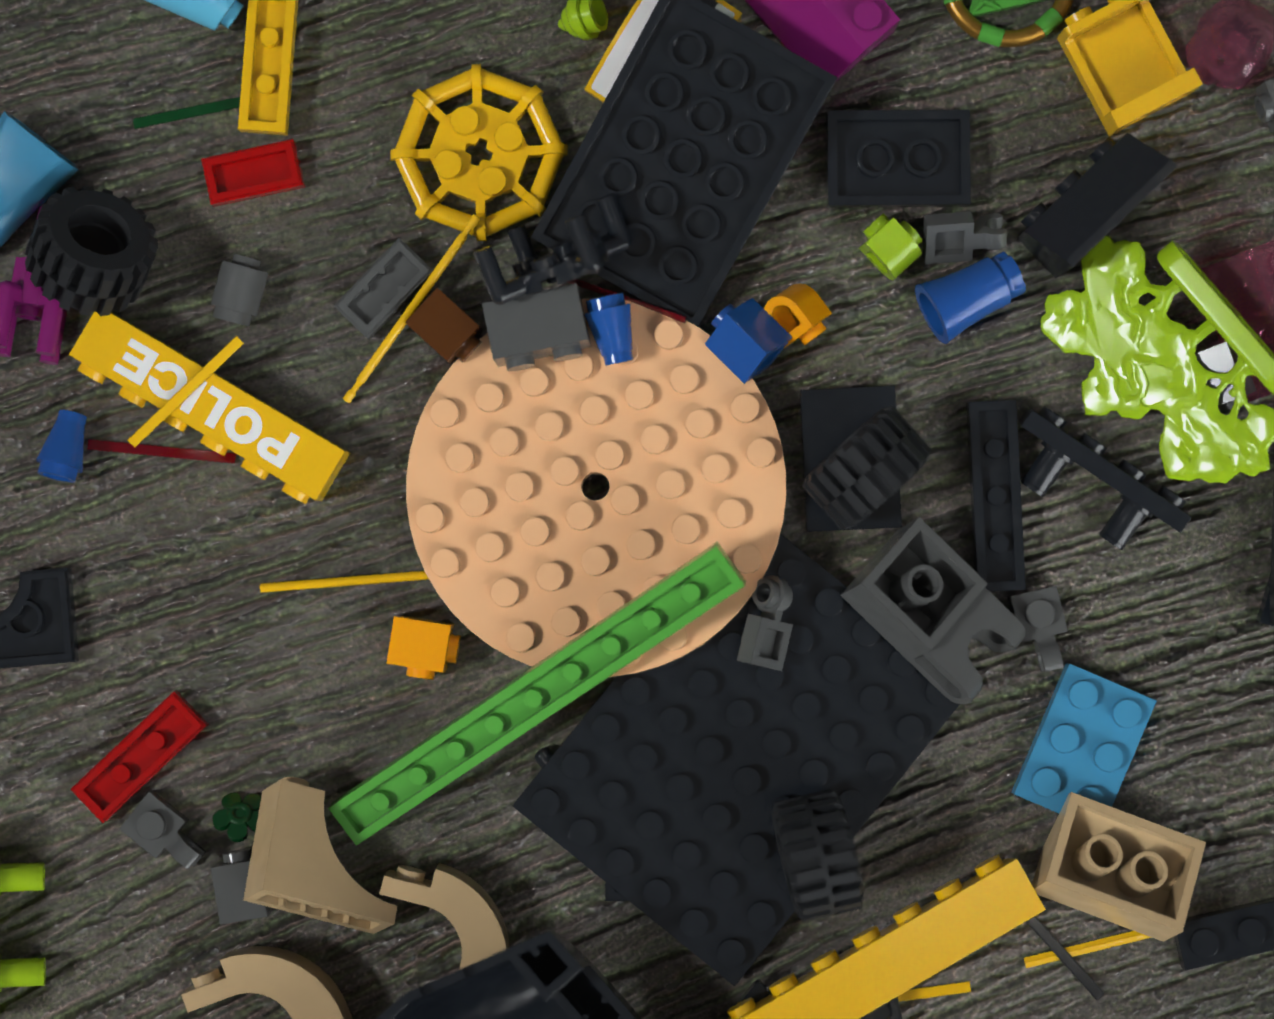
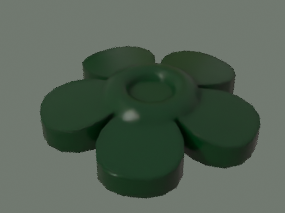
M233 792L224 796L221 801L223 809L215 812L212 817L215 829L219 831L227 830L228 838L233 842L246 840L248 837L247 827L253 832L256 830L261 796L250 793L246 795L243 802L238 793Z

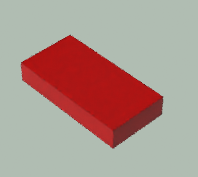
M294 139L201 159L210 204L213 207L305 188Z

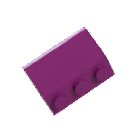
M744 0L784 48L838 77L836 82L891 36L901 20L884 0Z

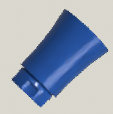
M1001 252L991 259L986 257L949 275L915 286V295L919 308L931 331L943 344L949 343L965 329L992 312L1010 304L1011 299L1022 295L1026 291L1021 270L1012 256H1008L1005 252Z

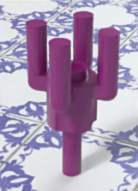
M16 257L11 281L5 280L0 282V357H11L17 317L31 321H41L36 353L40 354L39 361L45 364L58 365L67 310L59 307V301L55 299L49 301L42 295L44 289L42 287H35L30 280L32 272L26 271V257Z

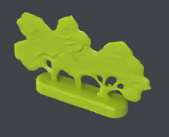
M1105 236L1081 259L1085 290L1081 293L1075 290H1066L1047 296L1045 314L1041 317L1040 325L1043 334L1064 353H1078L1094 357V368L1082 382V401L1085 406V415L1104 416L1111 411H1117L1123 418L1142 419L1151 409L1160 411L1165 418L1164 429L1160 435L1159 452L1165 474L1169 479L1192 481L1200 478L1208 483L1219 482L1226 484L1240 472L1255 477L1261 471H1268L1270 469L1268 449L1274 442V409L1264 404L1253 405L1248 403L1245 392V380L1247 376H1256L1274 395V352L1176 241L1172 240L1157 255L1158 262L1172 278L1168 285L1162 286L1150 284L1145 275V251L1140 242H1130L1127 240L1114 242L1110 236ZM1180 291L1185 293L1207 319L1195 330L1187 329L1185 325L1170 320L1167 315L1174 295ZM1150 293L1156 297L1145 306L1139 303V298L1144 294ZM1215 330L1238 355L1236 364L1228 373H1215L1206 370L1199 363L1195 355L1197 344ZM1218 378L1221 380V383L1216 389L1206 385L1209 379ZM1231 384L1233 388L1228 393L1232 397L1236 396L1230 414L1224 415L1218 409L1219 397L1226 386ZM1244 405L1249 414L1247 418L1241 421L1238 419V412Z

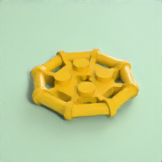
M471 64V69L425 90L417 89L411 95L414 100L395 149L390 150V160L395 161L417 209L415 215L419 219L424 220L427 218L463 232L472 215L441 204L449 194L476 203V216L481 220L470 231L469 235L475 236L477 241H487V237L536 214L540 217L544 214L546 210L544 206L564 156L568 155V145L562 143L541 96L543 91L537 85L530 87L482 69L481 64ZM472 89V104L458 107L447 115L436 106ZM483 89L517 101L518 104L509 113L484 104ZM527 112L542 145L528 146L517 122ZM430 114L439 122L430 149H415L427 116ZM479 141H484L487 143L486 149L493 153L490 161L482 159L479 166L471 164L472 156L466 152L470 145L476 146ZM542 158L531 190L528 192L519 184L528 159ZM416 162H432L441 182V186L433 194H430ZM513 192L522 200L486 216V203L493 201L494 198Z

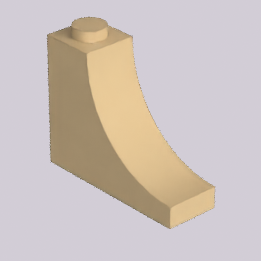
M284 777L264 789L260 801L243 900L371 934L394 925L397 905L385 902L361 887L348 874L335 854L325 823V791L309 787L308 781L297 777Z

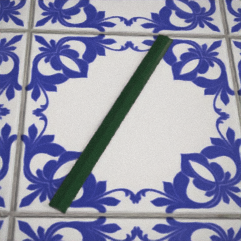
M240 96L133 118L134 128L139 129L236 109L240 106Z

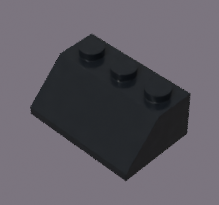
M1126 133L1117 142L1109 136L1088 156L1094 164L1083 175L1075 169L1055 188L1061 196L1051 206L1047 208L1040 202L1021 221L1027 229L1017 239L1057 278L1074 267L1178 166L1170 158L1129 133Z

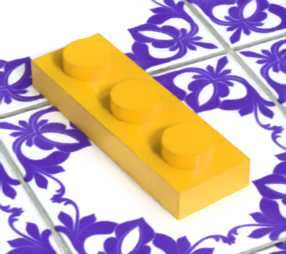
M248 0L238 130L240 132L288 136L299 0Z

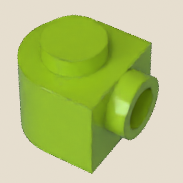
M883 213L863 231L868 240L859 249L890 280L894 281L922 255L921 249L918 246L922 242V238L904 220L899 223L894 217L889 219Z

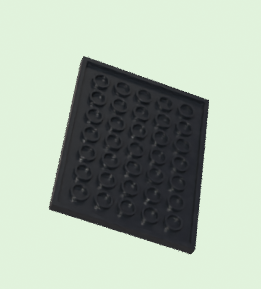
M780 534L776 551L764 576L774 575L784 578L793 592L791 605L783 611L781 622L793 624L782 671L737 661L747 615L752 614L761 617L762 611L759 610L753 601V597H751L741 612L701 647L661 667L636 674L615 677L512 805L733 986H736L795 912L786 884L772 820L774 803L833 789L842 801L854 838L960 705L945 697L840 596L847 588L844 584L782 534Z

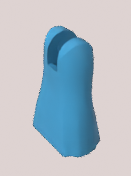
M6 111L0 117V248L50 196L56 193L79 170L62 153L45 143L46 141Z

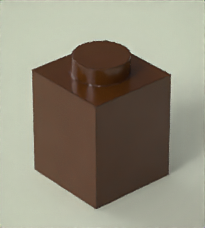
M438 288L432 292L405 322L450 365L457 358L463 363L482 343L477 338L483 331L481 327Z

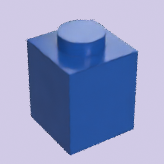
M751 298L736 308L729 304L714 318L711 324L716 329L705 342V345L745 384L751 378H754L771 366L792 336L763 307Z

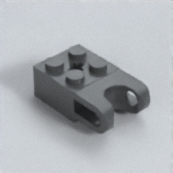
M920 517L898 529L840 595L950 701L957 704H970L983 686L982 676L969 659L968 645L971 639H976L994 652L1003 653L1016 649L1026 634L1022 623L986 588L988 583Z

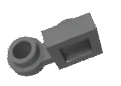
M769 575L758 581L757 588L752 595L754 603L762 611L761 617L752 614L747 615L737 661L782 671L793 624L781 622L783 611L791 605L793 592L784 578Z

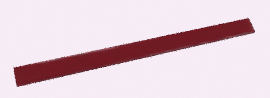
M579 279L568 282L571 284L576 283L579 287L605 296L618 294ZM624 296V299L646 307L679 322H686V318L682 315Z
M89 439L87 447L88 450L235 464L236 453H226L225 456H222L215 451L138 444L134 447L130 443Z

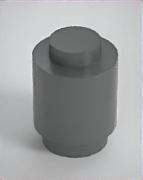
M238 254L233 255L232 263L222 260L211 304L215 305L212 317L250 326L252 315H258L268 277L267 272L260 271L262 261Z

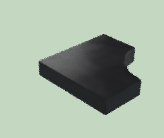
M72 568L20 572L18 591L10 606L0 613V668L78 662L79 653Z

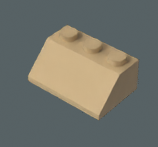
M1071 792L1042 848L1032 886L1039 896L1164 942L1183 932L1206 842Z

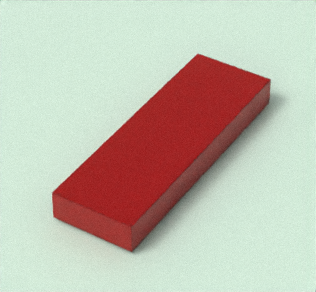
M177 690L173 691L70 790L102 823H105L209 724Z

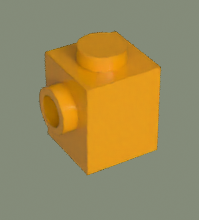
M402 615L394 616L386 664L407 667V676L434 680L435 672L443 673L447 671L448 663L456 664L461 636L453 634L454 624Z

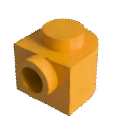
M801 283L793 284L771 298L764 307V310L792 336L784 348L797 339L804 346L827 330L822 321L832 314L818 293L810 286Z

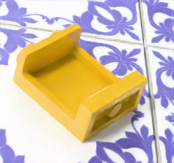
M1107 0L1109 4L1095 12L1092 11L1090 6H1087L1064 20L1067 27L1057 36L1065 55L1109 136L1190 95L1203 85L1195 68L1186 71L1149 0Z

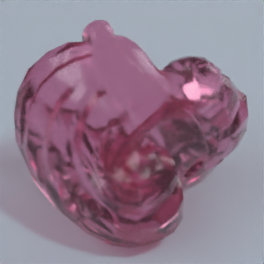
M1221 0L1202 15L1195 34L1185 47L1186 60L1191 69L1195 68L1202 83L1207 86L1215 84L1216 87L1224 89L1243 88L1251 78L1265 69L1271 59V53L1274 50V19L1268 10L1249 0ZM1218 57L1223 58L1225 62L1223 63L1218 60Z

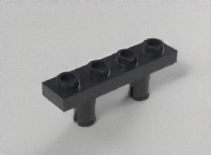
M1046 406L1039 413L1028 407L1019 423L1023 428L1043 440L1041 444L1044 448L1020 481L1022 484L1041 497H1044L1068 463L1073 465L1075 462L1122 493L1120 497L1123 501L1099 533L1102 538L1115 547L1123 550L1146 516L1151 518L1154 515L1178 532H1182L1192 518L1186 511L1181 509L1186 500L1163 485L1156 492L1144 484L1142 481L1147 474L1125 459H1122L1117 466L1102 456L1107 447L1084 432L1077 439L1065 431L1063 428L1068 421Z

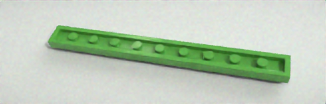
M716 542L334 800L328 809L357 846L744 587L746 580L721 545Z

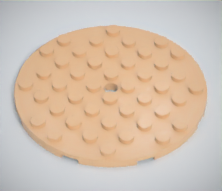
M596 298L582 299L584 314L588 313L586 301ZM625 300L626 304L630 303L631 351L633 360L605 366L604 358L599 351L588 323L587 328L591 347L581 349L582 356L566 361H554L553 355L534 359L535 366L519 371H507L506 366H497L493 360L487 333L479 339L482 343L463 363L457 359L452 364L426 403L413 437L406 474V503L415 549L426 575L450 611L472 633L508 657L533 667L718 542L746 580L745 586L609 677L631 675L655 669L682 658L704 645L741 612L755 592L758 581L764 578L778 545L786 503V469L777 426L768 404L753 378L744 384L705 345L710 335L687 320L685 323H682ZM591 474L603 475L609 481V491L600 500L588 499L583 493V483Z

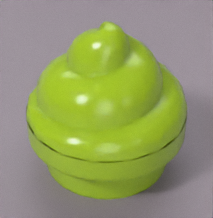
M568 0L566 7L561 12V19H559L557 25L561 30L567 31L573 37L584 41L597 38L600 32L607 29V10L602 0Z

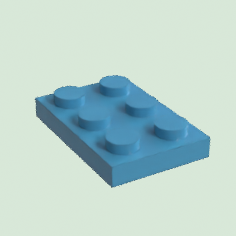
M1066 663L1011 793L1056 813H1060L1071 792L1112 807L1157 701L1075 665Z

